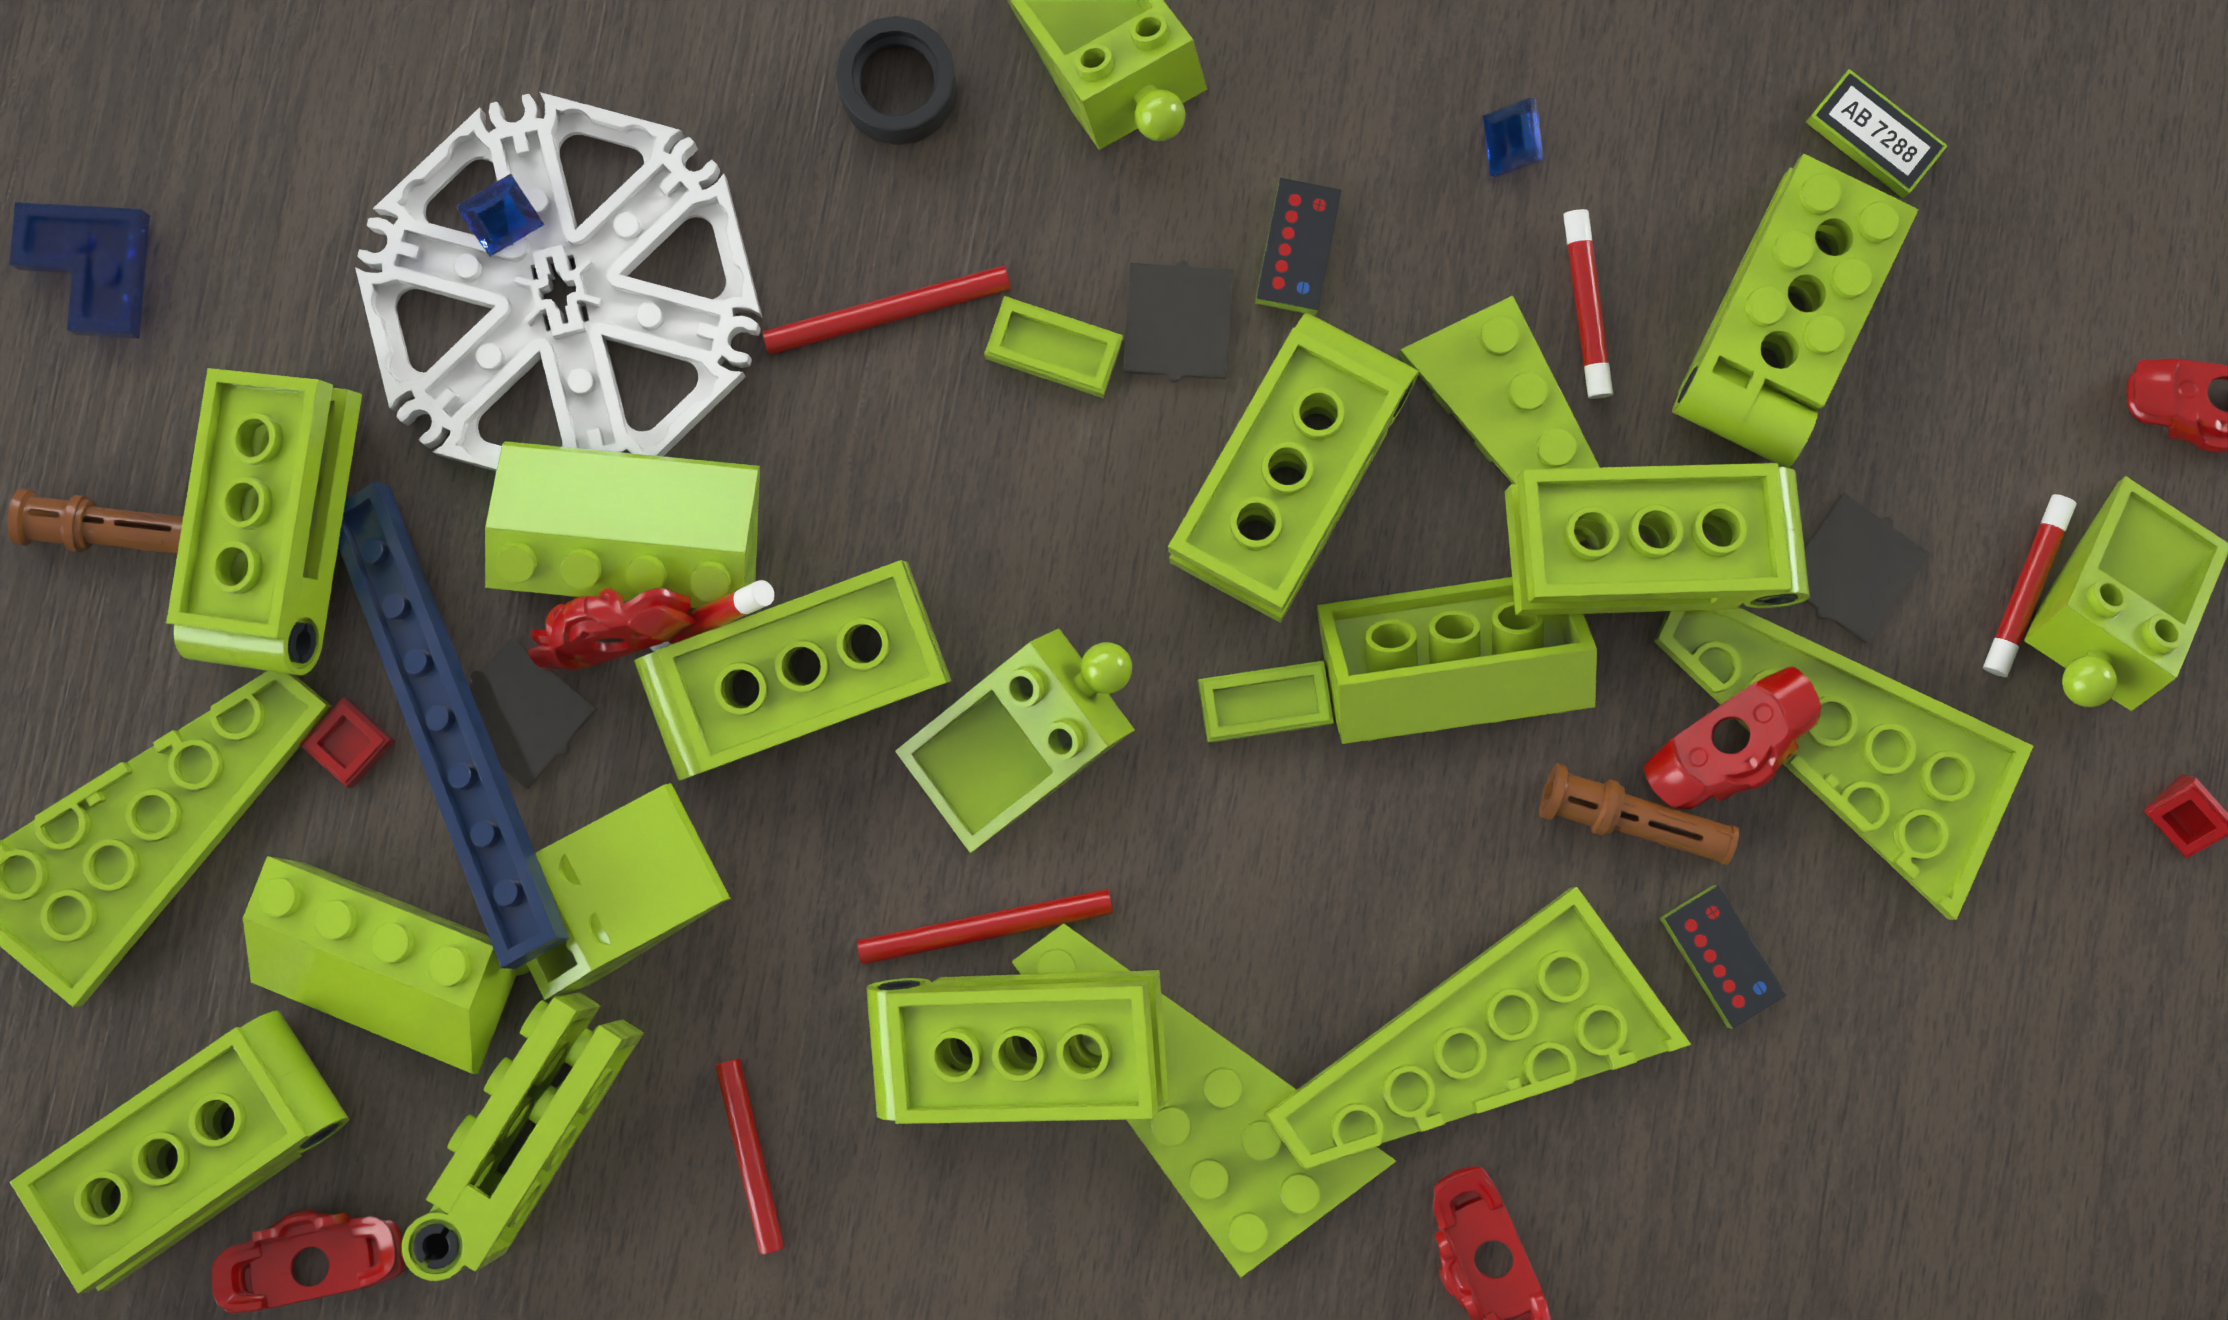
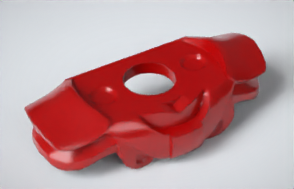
M2178 358L2139 361L2136 370L2129 376L2127 382L2126 397L2130 414L2142 423L2168 427V437L2173 440L2187 441L2198 447V449L2212 453L2228 452V412L2214 407L2208 397V387L2212 381L2220 379L2228 381V365Z
M611 588L603 589L597 597L591 595L578 597L566 603V605L558 604L550 611L546 618V630H531V638L538 646L528 649V656L541 669L573 671L671 641L682 630L696 624L695 619L687 615L691 607V599L664 588L647 590L625 603L623 596ZM606 638L623 639L625 641L617 643H604L599 642L597 640Z
M1787 667L1754 682L1670 739L1645 764L1644 771L1651 788L1671 807L1692 809L1713 796L1718 801H1724L1735 793L1749 789L1756 790L1766 785L1776 776L1775 772L1784 761L1798 751L1799 746L1796 741L1817 725L1821 716V702L1811 681L1795 667ZM1728 719H1739L1745 722L1750 730V740L1747 746L1735 754L1720 752L1716 749L1713 742V734L1716 727Z
M1479 1166L1465 1167L1451 1172L1437 1182L1433 1189L1435 1195L1433 1210L1439 1226L1435 1233V1238L1439 1246L1442 1267L1438 1270L1441 1281L1449 1295L1455 1296L1461 1306L1467 1310L1471 1320H1552L1545 1295L1508 1210L1487 1172ZM1491 1240L1500 1241L1511 1250L1513 1265L1505 1275L1489 1277L1477 1268L1474 1258L1475 1252L1484 1242Z
M313 1209L295 1211L283 1216V1220L276 1222L265 1230L252 1232L253 1240L222 1251L213 1262L211 1269L212 1289L215 1302L226 1312L243 1313L268 1310L369 1288L398 1277L404 1271L405 1261L402 1255L403 1235L398 1225L392 1220L382 1221L371 1216L352 1218L348 1213H316ZM316 1247L327 1255L329 1270L322 1282L315 1286L307 1287L296 1279L294 1263L302 1251Z

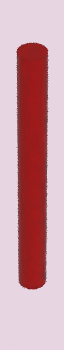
M1005 265L764 330L762 333L768 354L773 355L1011 290Z
M1104 889L857 940V947L861 964L865 965L1063 923L1113 914L1109 891Z

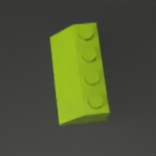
M505 441L501 446L485 526V588L575 597L588 595L597 597L603 589L611 588L619 592L623 596L624 601L627 602L647 590L664 588L690 597V608L702 607L756 582L760 466Z
M1512 577L1317 605L1331 705L1342 744L1422 732H1434L1484 723H1496L1505 720L1564 713L1595 707L1597 647L1584 614L1516 616Z
M270 856L266 858L243 916L251 983L471 1074L479 1073L520 968H501L488 935L310 864Z

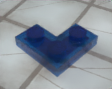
M15 202L9 264L18 270L72 273L67 330L81 336L140 339L150 215L142 209Z

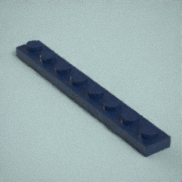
M374 481L345 500L338 547L501 968L517 969L567 941L569 936L390 486Z

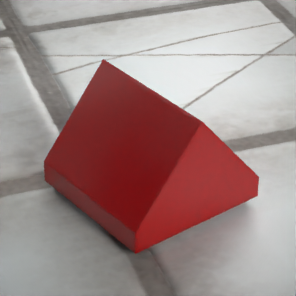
M2182 774L2144 809L2149 818L2186 859L2228 836L2227 811L2196 777Z

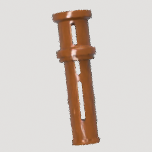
M20 488L14 493L9 505L7 530L12 544L27 546L31 541L64 544L68 551L73 552L88 550L92 544L177 554L183 516L97 507L93 500L83 495H73L70 500L37 497L33 490Z
M1556 763L1551 769L1541 797L1540 818L1552 820L1555 816L1582 823L1590 826L1591 832L1599 836L1610 835L1616 830L1666 847L1706 857L1723 865H1728L1732 860L1739 840V827L1735 825H1726L1677 808L1625 794L1624 786H1621L1618 781L1607 779L1604 783L1573 775L1568 773L1566 765ZM1570 796L1576 797V798H1579V799H1582V800H1585V801H1589V803H1586V802H1583V801H1579V800H1576V799H1573V798H1569V797H1570ZM1621 811L1626 812V813H1629V814H1632V815L1628 816V815L1621 814ZM1651 820H1652V821H1656V822H1659V823H1662V824H1666V825H1669V826H1672V827H1676V828H1679V829H1682V830H1685V831H1689V832H1692V833H1695V834H1694V835H1690V834H1687V833H1684V832H1680V831H1677V830H1674V829H1670V828H1667V827H1664V826H1660V825L1651 823V822H1649V821H1651Z

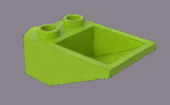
M1007 0L1069 108L1099 150L1136 129H1139L1144 136L1154 141H1166L1175 137L1185 123L1186 112L1183 103L1207 90L1194 40L1164 0Z
M2124 476L2118 481L2047 591L2024 641L2066 668L2062 678V685L2067 697L2075 704L2082 707H2097L2112 698L2128 710L2133 711L2178 677L2227 558L2228 543L2127 476Z
M1058 628L1030 641L895 750V752L967 850L972 853L1135 731L1109 696V694L1124 688L1129 682L1132 675L1131 658L1125 649L1111 642H1102L1092 646L1081 658Z
M671 783L660 786L536 852L569 939L520 966L517 976L531 972L544 1000L591 986L731 899Z

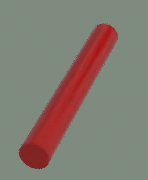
M737 1058L715 1064L759 1254L763 1255L782 1250L785 1246L741 1060Z

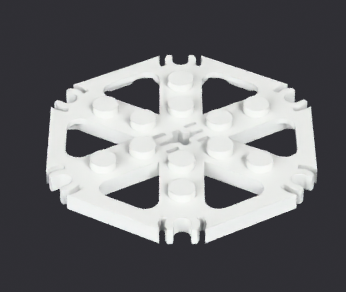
M540 92L545 102V117L541 119L540 108L530 94L522 95V102L525 107L524 116L521 120L512 123L506 121L505 113L498 102L490 103L489 116L491 122L496 127L491 132L486 127L485 113L481 108H478L373 208L379 215L393 216L398 219L394 225L386 219L378 217L368 219L366 226L375 233L387 236L388 240L385 249L378 253L359 249L357 255L370 268L382 270L380 273H370L355 267L389 408L394 412L398 411L396 417L407 426L413 423L418 416L429 414L432 419L431 427L419 440L423 445L432 449L439 446L446 439L442 446L433 451L436 455L497 471L501 446L483 440L478 429L479 420L497 400L542 358L562 439L561 447L664 456L746 377L743 372L730 371L721 366L725 360L732 366L739 368L750 367L752 359L748 354L731 348L733 337L741 332L759 336L761 330L758 323L753 319L745 316H736V313L741 312L753 313L763 318L725 174L723 173L718 182L712 185L720 174V169L713 160L706 163L699 171L687 170L685 167L686 161L694 155L698 148L690 137L683 139L684 135L679 129ZM573 135H584L629 147L640 152L644 159V165L577 227L560 159V148L563 142ZM674 146L672 153L669 154V151ZM475 160H488L494 165L513 245L428 223L426 207L431 199L468 164ZM699 217L707 220L712 225L726 277L725 289L717 298L709 299L627 277L686 220ZM571 258H574L575 260V270H572L570 263ZM552 263H554L556 272L567 286H576V292L567 295L568 305L565 306L568 323H566L564 314L552 299L544 300V294L553 290L552 280L555 277ZM533 268H536L538 279H535ZM412 289H420L492 309L426 373L416 371L411 366L397 312L398 301L405 292ZM582 306L587 308L589 321L584 319ZM545 316H548L550 331H548ZM606 340L693 364L698 372L696 387L653 429L648 431L632 429L627 424Z

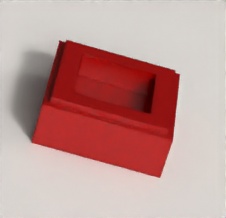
M343 697L300 743V746L345 787L353 788L392 746L395 740L355 703Z

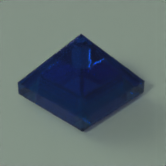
M1527 98L1483 116L1490 176L1498 177L1544 160L1536 98Z
M512 174L507 175L456 205L458 212L489 257L544 225Z

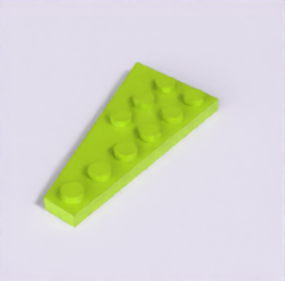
M1740 607L1721 610L1667 611L1653 642L1720 705L1754 682L1787 667L1797 668L1811 681L1821 702V716L1817 725L1796 741L1799 746L1798 751L1787 758L1783 764L1948 920H1957L2034 746ZM1736 719L1743 727H1745L1750 732L1749 727L1745 722Z
M266 671L210 706V711L181 729L170 731L154 741V746L130 761L121 762L37 814L35 820L0 840V947L72 1007L83 1006L298 750L300 743L333 708L331 704L297 676Z
M1576 886L1562 893L1274 1106L1264 1116L1301 1168L1309 1169L1380 1146L1382 1143L1419 1131L1423 1132L1475 1113L1479 1114L1574 1083V1081L1634 1064L1639 1060L1663 1052L1674 1051L1689 1046L1691 1043Z
M1064 923L1012 961L1021 975L1130 971ZM1161 993L1169 1100L1164 1106H1158V1113L1153 1119H1128L1127 1122L1241 1278L1394 1164L1396 1160L1378 1147H1374L1309 1169L1301 1168L1264 1116L1266 1112L1297 1089ZM1081 1034L1085 1048L1092 1054L1102 1056V1051L1097 1041L1088 1035Z

